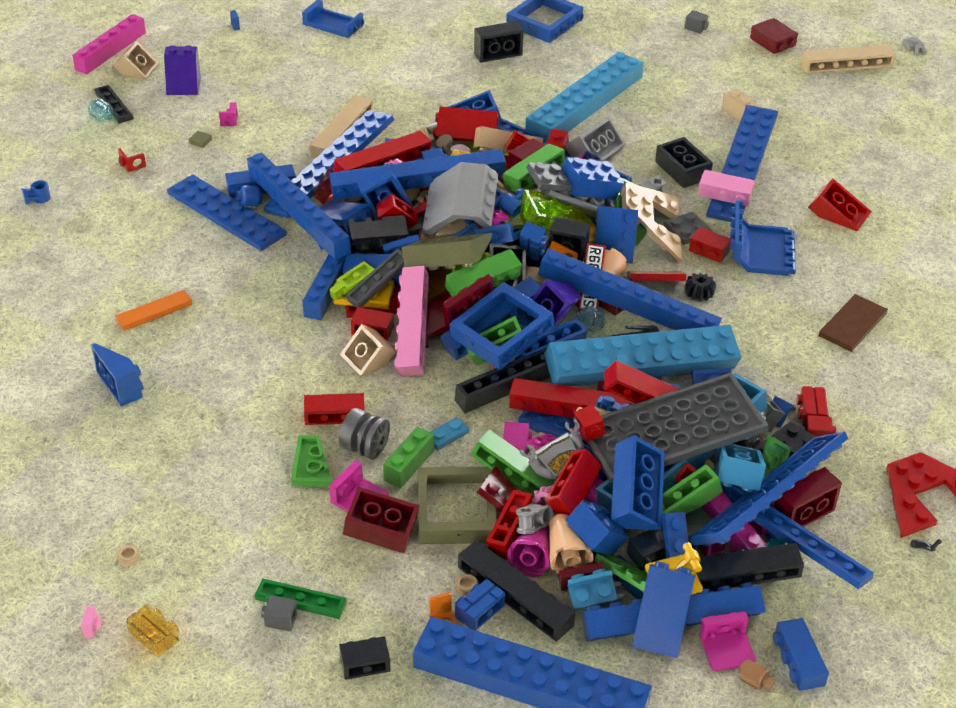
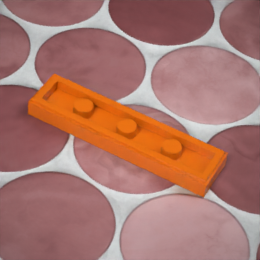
M182 290L115 315L116 321L125 331L191 306L192 300Z

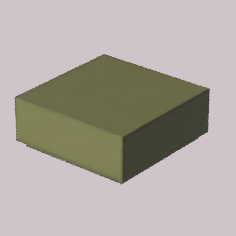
M197 131L189 138V144L204 148L212 140V135Z

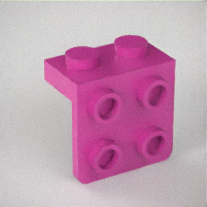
M746 611L702 618L699 637L713 671L740 668V665L746 660L756 662V657L746 635L749 619Z

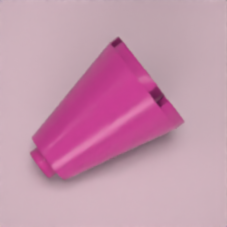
M549 526L541 528L533 534H522L510 545L507 555L508 561L512 567L515 566L523 575L538 577L549 568Z

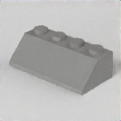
M607 117L567 143L566 147L573 158L587 155L590 159L602 162L626 144L610 117Z
M541 190V199L545 202L554 203L562 208L592 216L594 219L597 217L598 206L614 207V200L573 196L570 192Z

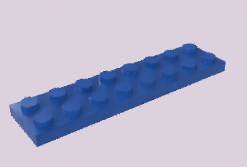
M193 174L167 189V193L259 251H263L287 235V231L252 209L243 207L237 200Z

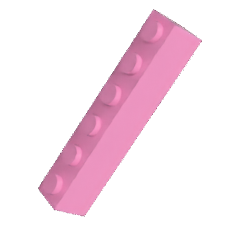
M425 266L402 268V275L399 276L401 291L398 292L400 308L397 309L399 324L396 326L398 341L395 342L397 358L394 359V366L396 370L398 369L401 376L424 375L429 274Z

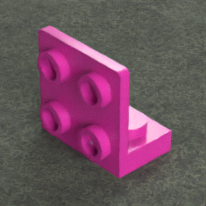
M356 460L329 485L330 502L347 512L358 487L389 496L388 491L363 478L362 463Z

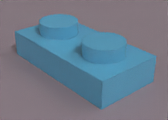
M455 417L430 431L434 434V448L438 451L469 433V427L458 417Z

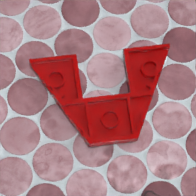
M922 452L887 464L886 470L892 490V500L897 514L896 519L899 524L900 537L903 538L935 526L938 520L917 498L916 494L945 484L956 496V469Z

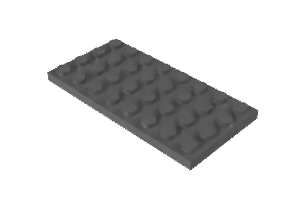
M732 372L601 415L604 420L605 435L587 443L598 462L602 465L601 468L612 485L615 444L633 435L664 451V466L767 432L768 424Z

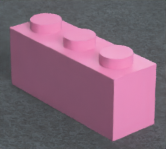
M704 170L699 183L698 196L734 204L736 200L743 201V206H749L755 180Z

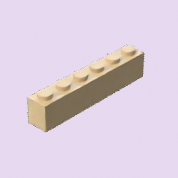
M889 44L802 51L800 64L806 73L893 66L895 53Z
M358 95L349 100L348 104L341 109L339 114L310 143L309 151H311V158L316 159L344 131L348 130L354 122L359 120L365 112L373 111V100Z

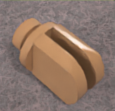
M746 660L740 665L739 673L742 682L759 690L763 686L768 691L773 687L775 678L769 676L770 671L752 660Z

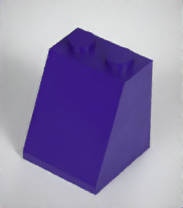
M166 46L164 52L166 95H198L201 74L197 46Z
M545 280L531 300L553 313L554 326L557 327L562 324L582 296L571 284Z

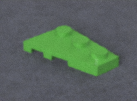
M599 552L596 554L594 561L596 563L603 562L606 571L612 570V573L644 592L648 575L646 571H641L638 567L614 555Z

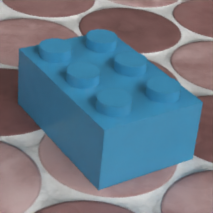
M734 444L718 448L713 465L721 485L732 487V485L740 486L742 490L748 492L760 491L766 469L761 451Z

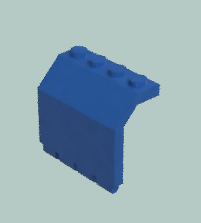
M736 200L735 207H731L730 250H733V258L747 272L783 276L795 274L794 231L788 230V227L749 224L742 217L743 201Z

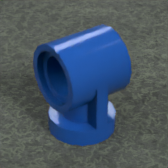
M44 180L33 182L29 189H26V187L21 188L25 204H30V201L33 200L36 203H46L51 199L48 183Z
M523 189L515 191V196L511 193L506 194L499 202V207L512 218L519 215L523 207L530 203V197Z

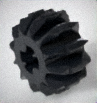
M701 272L688 276L685 283L687 297H692L693 300L697 298L700 302L702 299L708 301L709 298H713L716 290V282L713 280V277H708V274L703 275Z

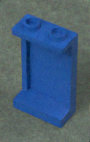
M316 0L302 12L303 25L346 38L355 34L364 25L363 13L360 12L355 17L327 10L323 8V0Z
M330 200L319 207L338 226H344L347 235L350 236L348 219H354V222H363L365 218H371V221H375L369 204Z
M511 222L475 230L476 234L492 233L488 246L490 244H501L520 238L522 229L513 230Z
M656 561L655 565H649L632 647L678 658L696 577L695 574H691V569L678 567V570L669 568V564Z

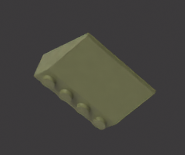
M492 233L428 238L403 246L404 267L425 266L429 270L440 269L439 266L451 269L461 264L463 268L474 266L473 263L480 261L492 238Z

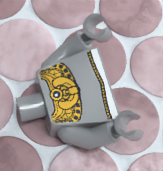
M574 419V428H569V423H565L566 429L571 432L570 435L566 432L537 450L533 446L527 445L530 450L527 455L524 450H520V454L528 458V463L537 475L548 480L552 479L555 482L571 453L584 449L580 432L577 431L579 429L578 421Z

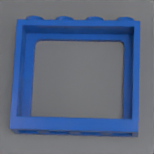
M525 0L506 14V22L518 21L525 34L550 43L576 23L582 21L584 17L583 6L567 0ZM541 6H546L565 14L551 25H546L527 17Z
M505 282L449 324L453 339L498 370L509 364L555 327L552 312ZM505 300H508L536 318L502 346H496L469 328Z

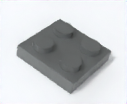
M540 162L528 163L526 169L540 190L571 191L572 184L559 165L554 163L543 164Z
M693 211L664 221V227L671 233L677 234L681 238L683 245L690 243L691 237L699 227L713 231Z

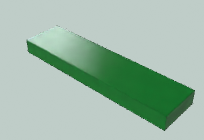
M263 578L254 595L256 600L268 602L270 596L296 600L298 610L340 619L347 603V598Z

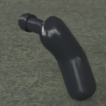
M913 539L910 545L912 548L936 551L935 548L942 541L937 539L932 545L925 540Z

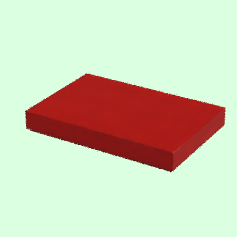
M627 271V277L632 281L686 280V274L681 271Z

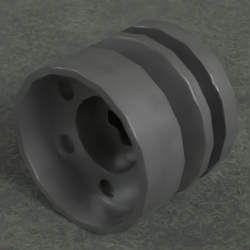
M354 408L347 414L342 423L339 433V445L351 452L358 451L359 455L374 460L386 446L390 433V422L377 415L371 416L369 412L362 409Z

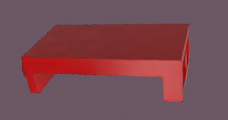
M440 106L439 112H436L435 115L437 127L433 128V137L437 141L440 136L448 134L454 141L474 142L476 128L481 126L493 129L498 128V112Z

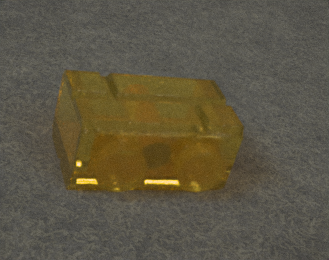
M145 604L138 609L137 613L134 612L126 620L128 632L157 657H160L179 642L178 626L172 620L168 622L158 608L153 609L148 604Z

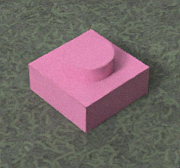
M86 606L81 627L84 638H94L95 631L100 629L101 617L98 616L96 607Z

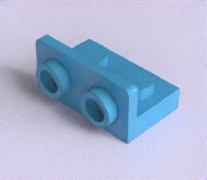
M599 569L594 571L592 575L584 576V574H577L568 580L567 587L574 611L618 601L612 579V570Z

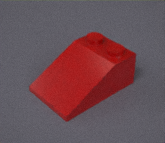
M834 178L820 190L808 206L819 218L854 231L859 230L872 212Z

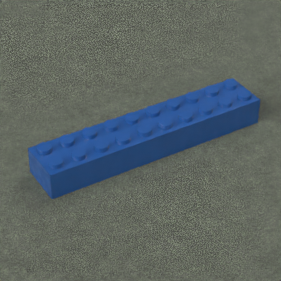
M431 616L413 651V668L538 708H647L650 701L652 685Z

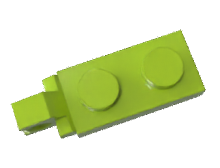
M363 261L336 279L337 282L329 289L331 298L336 301L342 298L343 295H347L374 268Z

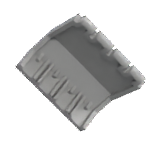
M460 162L436 177L429 186L422 233L431 235L457 219L474 220L483 228L491 227L498 173L486 164Z

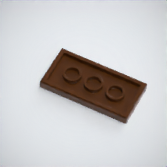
M854 294L819 331L818 336L852 352L887 314L888 309Z

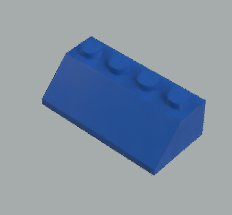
M634 435L615 444L611 521L626 529L660 530L662 529L661 514L665 452Z

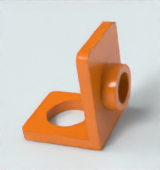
M450 592L429 599V617L449 619L453 624L458 625L452 613V595Z

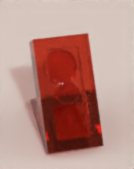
M332 167L327 170L311 192L322 205L333 196L329 173H334Z

